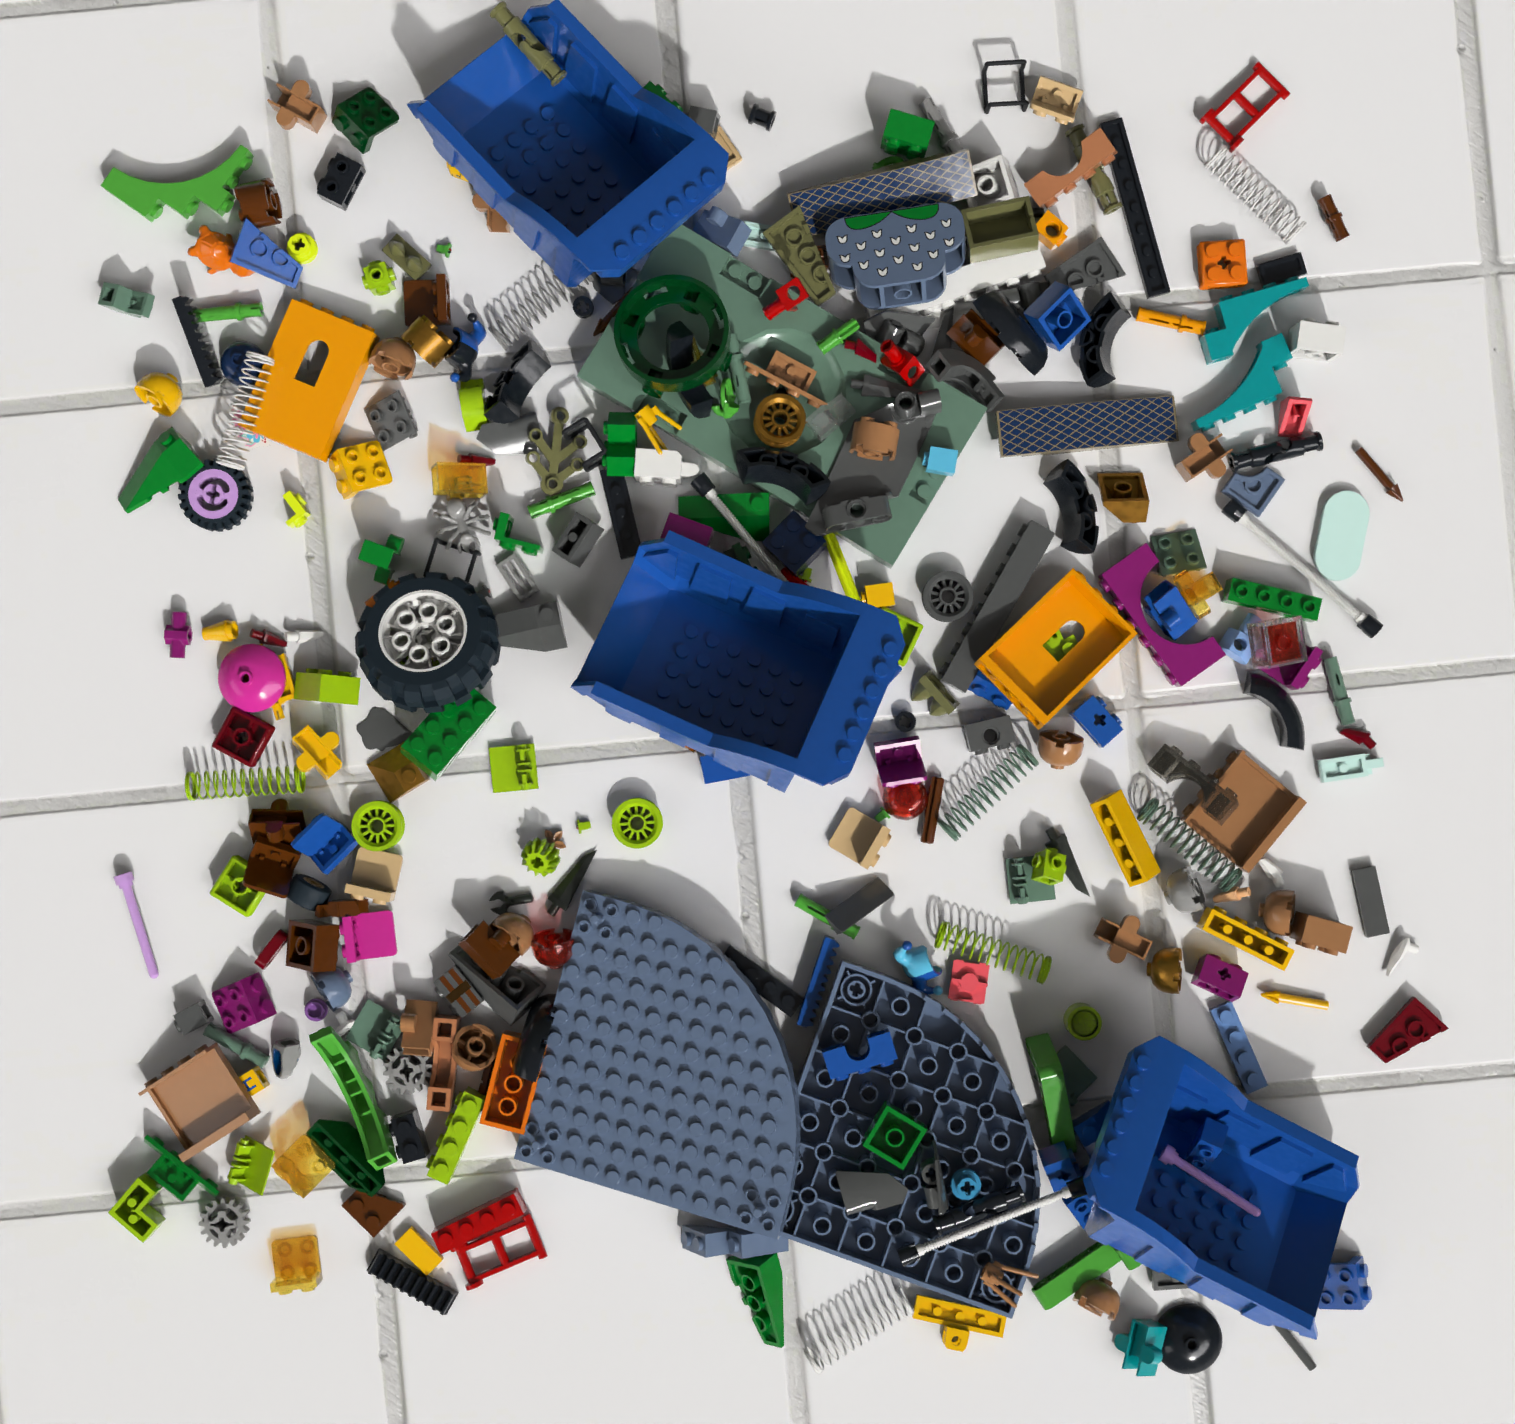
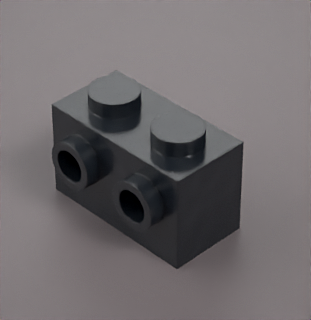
M337 152L335 158H331L328 163V172L325 178H321L317 185V194L322 200L346 211L366 170L362 164Z
M417 1108L396 1114L390 1120L389 1129L392 1137H396L398 1144L396 1145V1153L398 1158H402L403 1164L426 1158L430 1150Z

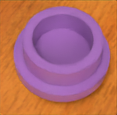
M311 999L305 1005V1015L311 1021H320L326 1017L328 1006L322 999Z

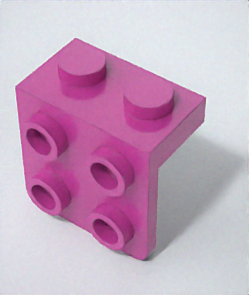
M391 910L342 917L339 929L340 934L344 935L345 944L342 945V954L344 958H347V963L397 954L394 917Z

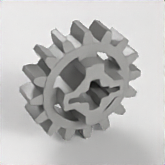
M396 1047L393 1049L395 1055L389 1053L387 1058L390 1061L383 1063V1066L388 1068V1070L383 1072V1075H389L386 1083L392 1082L394 1084L393 1091L398 1087L401 1088L400 1094H404L407 1089L411 1095L414 1093L415 1088L420 1092L423 1089L422 1084L428 1085L430 1082L426 1078L431 1077L432 1074L429 1068L433 1067V1063L427 1062L430 1057L413 1055L421 1061L418 1062L412 1055H404V1048L400 1050V1048ZM401 1056L400 1065L394 1067L396 1059ZM407 1064L409 1068H413V1071L410 1072V1074L408 1070L404 1071V1067ZM423 1072L420 1080L415 1082L416 1074ZM397 1076L400 1077L402 1080H404V1083L401 1082V1081L397 1078Z
M224 1196L221 1202L218 1198H215L212 1204L208 1203L205 1206L207 1211H203L200 1214L204 1220L199 1222V1226H204L205 1228L200 1233L201 1235H208L206 1242L212 1239L214 1240V1247L222 1243V1247L226 1248L229 1242L232 1246H235L237 1239L241 1241L245 1237L243 1233L249 1231L250 1228L246 1224L251 1222V1219L245 1217L249 1210H242L243 1202L237 1205L235 1197L228 1201L227 1196ZM219 1208L218 1216L211 1217L213 1212ZM238 1227L237 1232L231 1235L232 1228Z

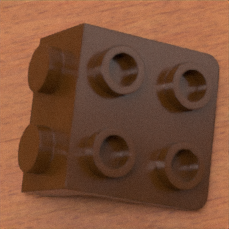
M258 835L249 854L242 881L243 886L280 898H286L301 852L295 850L291 845L281 842L271 843L266 837Z

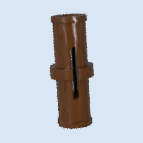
M1329 194L1317 200L1325 216L1324 221L1329 225L1335 241L1338 242L1350 236L1341 218L1343 215L1336 208L1332 195Z

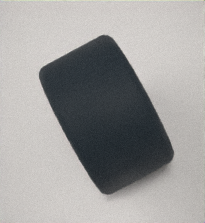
M295 874L290 883L287 898L295 904L315 912L317 905L327 903L332 891L327 885L313 877Z

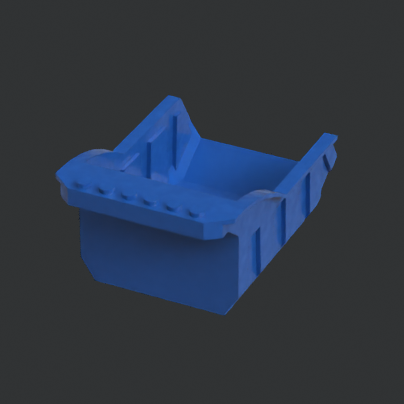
M554 0L550 4L531 6L521 21L552 54L556 64L567 72V75L561 82L552 87L551 81L542 71L539 72L527 59L526 55L505 35L424 100L410 101L407 103V106L415 118L420 119L433 139V145L438 153L451 167H455L472 184L473 190L514 228L516 235L532 251H536L554 270V274L566 287L575 288L593 272H596L601 278L620 277L720 193L726 180L729 153L689 116L660 96L644 89L559 0ZM521 34L522 39L524 41L526 37Z
M669 530L665 538L640 543L633 564L571 688L583 696H589L605 707L606 712L627 723L634 722L660 734L659 737L683 748L685 746L714 758V762L737 772L741 770L768 782V786L785 793L794 775L820 786L832 785L849 776L906 644L898 618L894 614L828 590L782 581Z
M1158 1036L1135 1047L1127 1054L1083 1178L1088 1198L1094 1201L1084 1230H1086L1088 1237L1105 1246L1109 1245L1133 1257L1135 1261L1158 1273H1165L1186 1284L1188 1288L1211 1300L1216 1299L1259 1324L1278 1326L1299 1332L1301 1336L1317 1340L1318 1332L1315 1316L1346 1205L1360 1186L1357 1169L1359 1156L1248 1100L1237 1087L1206 1062L1173 1042ZM1206 1117L1229 1126L1222 1151L1207 1171L1204 1169L1199 1170L1261 1210L1260 1216L1255 1217L1176 1165H1170L1169 1163L1166 1165L1158 1160L1164 1147L1167 1144L1171 1145L1179 1153L1178 1156L1185 1160L1191 1138Z

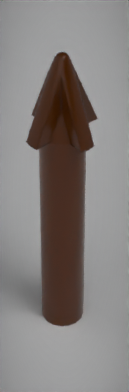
M632 287L603 319H599L593 336L604 332Z
M1363 447L1359 448L1355 454L1386 488V493L1403 502L1398 483L1395 485Z

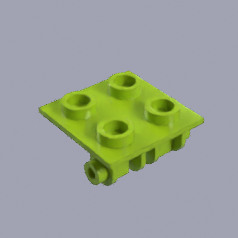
M534 743L489 748L493 793L539 789Z
M245 1135L244 1138H240V1141L236 1143L237 1146L233 1159L237 1161L231 1162L233 1167H230L229 1174L227 1175L228 1183L237 1185L239 1182L263 1196L275 1151Z

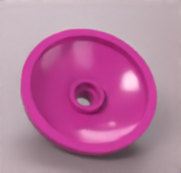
M245 644L234 648L225 656L219 668L218 684L223 697L231 706L244 712H260L272 707L282 696L286 685V672L281 659L274 651L259 644ZM245 674L249 675L248 682L244 681Z

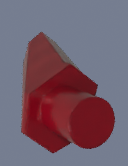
M857 338V341L845 340L844 349L855 350L856 355L876 363L877 354L860 338Z
M473 453L468 455L459 454L457 457V462L466 464L468 468L494 465L496 461L494 458Z
M251 629L249 636L259 640L261 644L280 647L287 646V641L265 629L262 631Z
M1347 727L1339 731L1341 735L1359 745L1361 743L1365 744L1370 750L1377 744L1369 737L1371 735L1370 731Z

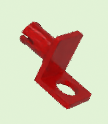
M795 277L777 289L775 292L778 298L766 307H763L762 310L765 316L772 320L784 310L797 311L796 305L807 299L809 294L800 279ZM792 286H797L800 290V295L795 300H792L788 293L789 288Z
M891 339L882 342L880 350L885 355L880 362L898 373L906 384L912 387L924 373V367L913 354L894 344ZM916 366V373L909 378L908 372L910 368Z

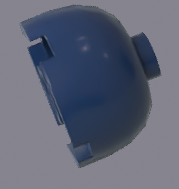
M236 341L228 345L223 351L220 358V368L225 378L233 385H246L239 380V377H250L241 371L242 368H251L244 363L245 359H250L245 355L247 351L265 355L257 345L247 341ZM246 361L259 369H262L264 365L259 362ZM244 370L255 377H258L260 374L258 371ZM242 379L243 381L251 385H255L257 381L252 379Z

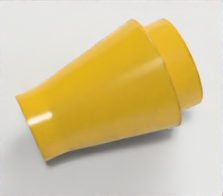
M229 619L202 628L204 640L232 642L239 635L237 623Z

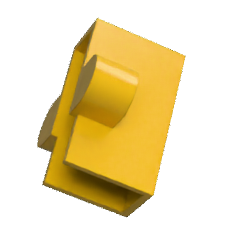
M307 725L292 738V744L301 753L296 760L299 771L309 772L312 768H315L325 780H328L342 768L341 760L332 752L339 745V736L335 732H327L320 738Z

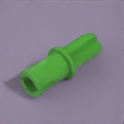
M851 318L836 330L832 328V332L817 341L816 345L825 355L838 344H843V340L857 331L860 325L855 318Z

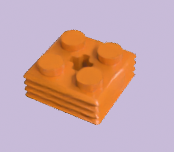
M1244 239L1203 241L1197 245L1200 290L1244 287L1248 283ZM1220 260H1223L1227 265L1224 269H1222V265L1217 264Z

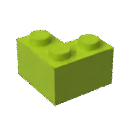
M306 668L305 672H296L294 699L358 705L361 678L352 677V672L338 671V675H332V670Z
M147 1172L136 1179L108 1212L142 1243L150 1238L166 1220L165 1217L149 1205L163 1187L146 1174Z

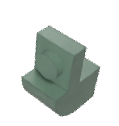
M104 282L98 304L133 317L149 318L155 296L149 293L133 291L119 284Z

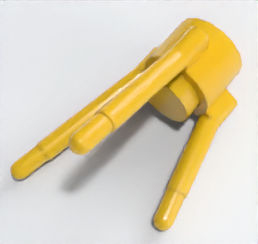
M647 404L634 416L643 427L658 454L661 455L662 450L668 449L652 427L658 420L656 415L678 430H682V426L661 412L656 405L651 408Z

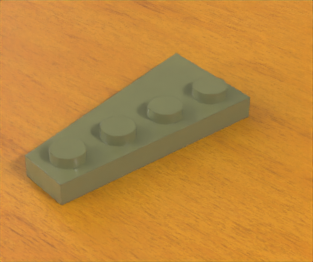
M799 205L765 230L763 236L792 275L800 279L812 302L820 306L833 297L836 291Z

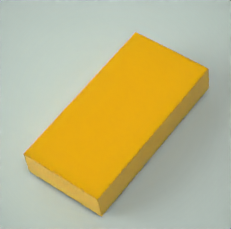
M412 1226L395 1242V1245L426 1276L444 1259Z

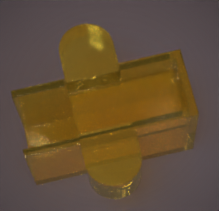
M436 462L431 467L433 495H446V500L449 501L452 498H459L461 500L464 498H483L488 494L486 463Z
M1185 569L1173 576V581L1178 591L1198 620L1211 613L1210 607L1205 600L1223 590L1213 571L1201 575L1195 580L1192 579Z

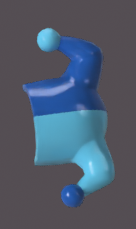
M904 941L902 946L894 950L893 956L902 965L907 977L911 979L912 986L927 995H941L943 993L941 986L930 987L927 985V980L941 975L942 969L931 965L927 948L924 945L912 947L910 941Z

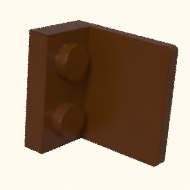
M436 274V280H409L403 282L405 325L407 327L423 315L432 321L435 326L451 325L450 282L446 274Z

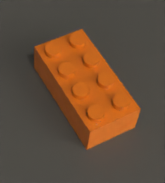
M505 1030L501 1036L479 1123L524 1135L539 1076L536 1082H532L517 1076L512 1071L521 1033Z

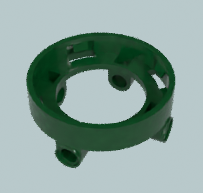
M684 275L657 276L634 288L626 296L618 309L614 322L615 345L624 367L632 377L642 384V390L646 394L655 398H661L664 392L686 391L705 383L718 370L722 372L727 371L732 359V352L729 349L731 340L729 320L721 299L705 283ZM666 287L668 292L657 294L645 300V294ZM676 303L680 304L685 311L695 315L701 314L704 317L709 328V341L705 352L695 363L678 370H666L654 366L645 359L639 349L638 339L644 331L645 318L650 312L660 306ZM713 309L716 310L720 321L723 319L724 328L719 329L717 318L712 311ZM626 344H627V346H628V350H629V353H630V355H631V357H632V359H633V361H634V364H632V363L627 359V358H629V355H628V353H627V351H626V348H625V346H624V345H626Z

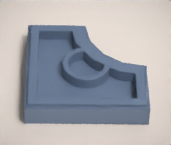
M1265 467L1260 473L1253 476H1243L1234 472L1220 492L1230 499L1234 498L1250 513L1260 517L1285 479L1268 467Z

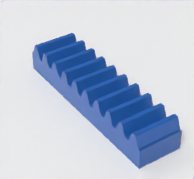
M824 935L796 1021L797 1025L806 1028L814 1025L811 1018L816 1017L817 1014L813 1009H819L820 1006L816 1000H822V995L819 991H825V986L821 983L828 982V978L824 974L831 973L827 965L834 964L830 956H836L837 953L833 948L840 946L833 937Z

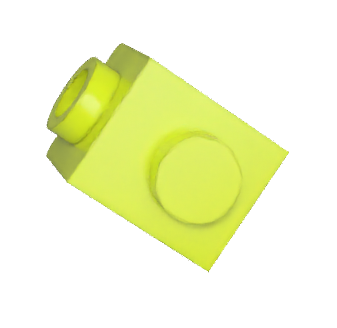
M289 490L282 496L296 514L285 523L291 528L295 526L299 528L308 521L307 517L311 514L304 506L307 502L301 494H295Z

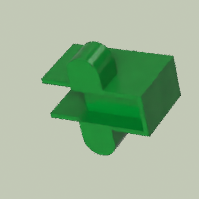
M390 534L385 546L365 539L358 559L377 566L374 575L375 582L387 586L390 583L395 571L389 568L393 554L401 556L404 538Z

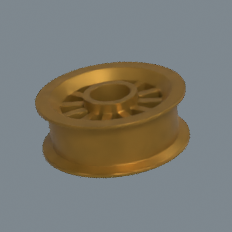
M787 394L770 395L763 399L756 409L753 421L755 433L764 444L770 447L785 448L791 446L802 435L806 424V414L803 406L794 397ZM780 417L784 419L785 424H777L774 418Z

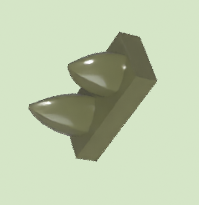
M398 234L382 249L413 280H419L432 266Z
M931 670L927 671L919 679L911 697L912 701H922L933 696L934 699L931 702L929 714L932 716L949 715L960 704Z

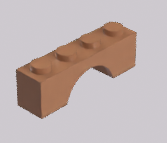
M1101 127L1081 141L1082 157L1073 171L1066 175L1054 176L1042 170L1024 184L1040 208H1050L1058 202L1057 197L1062 193L1069 194L1077 188L1076 183L1081 179L1088 180L1096 174L1095 169L1100 165L1107 166L1115 160L1114 155L1118 152Z
M438 1014L434 1017L432 1035L434 1049L433 1067L428 1086L426 1110L449 1112L454 1107L457 1064L452 1057L451 1046L455 1035L460 1030L461 1016Z

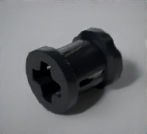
M754 104L748 124L752 125L755 123L765 127L766 131H770L777 112H769L759 108L758 104Z

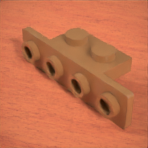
M777 350L766 371L746 360L743 364L747 366L745 371L758 377L759 373L767 376L766 382L777 388L779 384L788 388L786 392L796 398H799L800 394L808 398L807 403L817 409L821 405L826 407V402L807 393L817 373L812 368Z

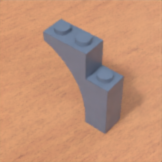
M682 1225V1248L705 1258L731 1254L743 1259L789 1251L788 1238L782 1236L778 1239H773L738 1227Z

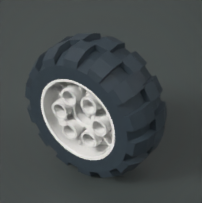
M426 572V577L417 578L415 573L398 578L400 584L391 589L385 585L373 596L376 602L373 607L366 606L360 617L358 625L361 631L357 632L355 636L356 654L360 660L359 666L372 688L384 700L393 701L398 708L410 712H416L417 708H424L426 713L445 711L444 705L455 702L458 707L472 699L470 692L475 687L479 689L484 688L493 675L491 671L492 665L495 666L499 661L501 645L498 636L500 631L493 611L483 594L477 593L472 584L459 577H453L452 580H449L446 573ZM452 625L449 629L444 630V626ZM449 639H462L460 644L450 642ZM407 641L404 646H398L400 642ZM409 655L410 657L404 666L401 665L399 662ZM432 660H438L440 664L432 667Z

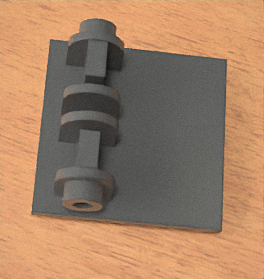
M396 391L364 410L382 451L389 449L408 437L412 439L418 436V428H415L412 421L413 417L409 414L410 410L407 409L404 402L405 398L401 396L400 391Z

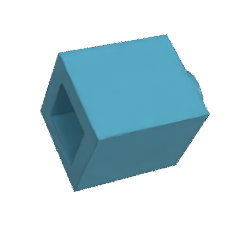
M930 446L928 452L924 451L922 465L926 466L925 472L953 476L955 474L958 450Z

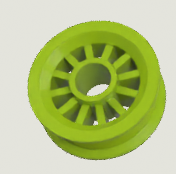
M632 798L623 802L617 807L612 818V829L615 837L623 845L635 849L651 845L659 837L663 828V818L659 808L653 802L644 798ZM635 806V814L631 811V807ZM638 806L643 807L640 814L638 811ZM646 809L649 810L650 813L644 816ZM627 810L631 817L624 815V812ZM652 815L654 820L647 821V818ZM634 817L643 819L644 826L642 829L632 827L631 821ZM621 818L628 820V822H621ZM647 824H654V828L647 826ZM628 825V828L623 831L621 826ZM644 829H647L652 833L648 836ZM631 830L630 836H626L625 833ZM635 832L637 835V840L632 839ZM640 832L644 835V839L640 840Z
M381 800L368 802L355 812L351 824L352 834L357 843L367 850H387L401 840L405 830L404 817L401 811L390 802ZM377 819L383 823V830L381 832L375 831L373 823ZM393 819L394 824H389V821Z

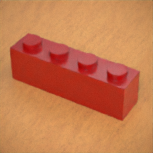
M515 1188L435 1227L431 1235L440 1254H443L524 1215L527 1207L518 1188Z

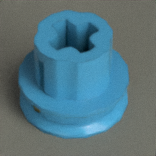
M963 1168L953 1174L950 1186L957 1198L968 1201L974 1199L979 1194L981 1181L975 1171ZM969 1181L972 1186L968 1190L961 1188L965 1186V1182Z

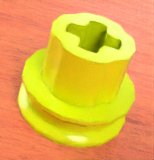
M297 233L291 236L287 242V252L299 264H306L315 259L318 253V246L310 235ZM303 243L305 245L304 248L300 247L298 251L297 246Z

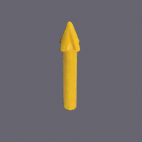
M1278 990L1260 994L1262 997L1277 1004L1282 1002L1327 1010L1329 1007L1328 1001L1280 993V991L1278 992Z

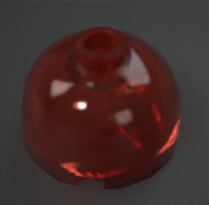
M922 782L919 784H902L895 788L885 787L883 790L882 801L884 808L896 819H914L927 806L928 795Z
M555 928L535 933L534 939L531 941V949L536 960L540 964L550 967V969L562 968L573 955L571 951L574 944V939H571L573 930L563 928L562 933H554Z

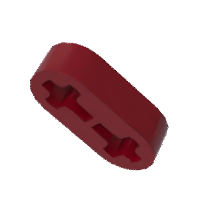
M280 929L254 963L262 970H265L288 941V934Z

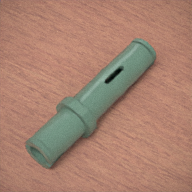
M737 333L731 334L729 347L730 352H732L729 366L738 405L752 402L742 360L744 354L740 351Z
M1337 656L1324 659V666L1335 700L1333 705L1337 707L1341 725L1354 723L1355 719L1350 705L1352 700L1351 697L1348 698Z
M212 1022L209 1023L203 1032L204 1036L240 1055V1059H247L261 1069L264 1068L270 1059V1055L254 1048L252 1043L240 1040Z

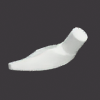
M1409 937L1402 940L1394 949L1388 963L1387 976L1391 974L1407 951L1415 954L1419 951V945L1410 943Z
M344 1011L336 1014L340 1026L336 1028L335 1032L340 1037L346 1034L354 1024V1020H348Z

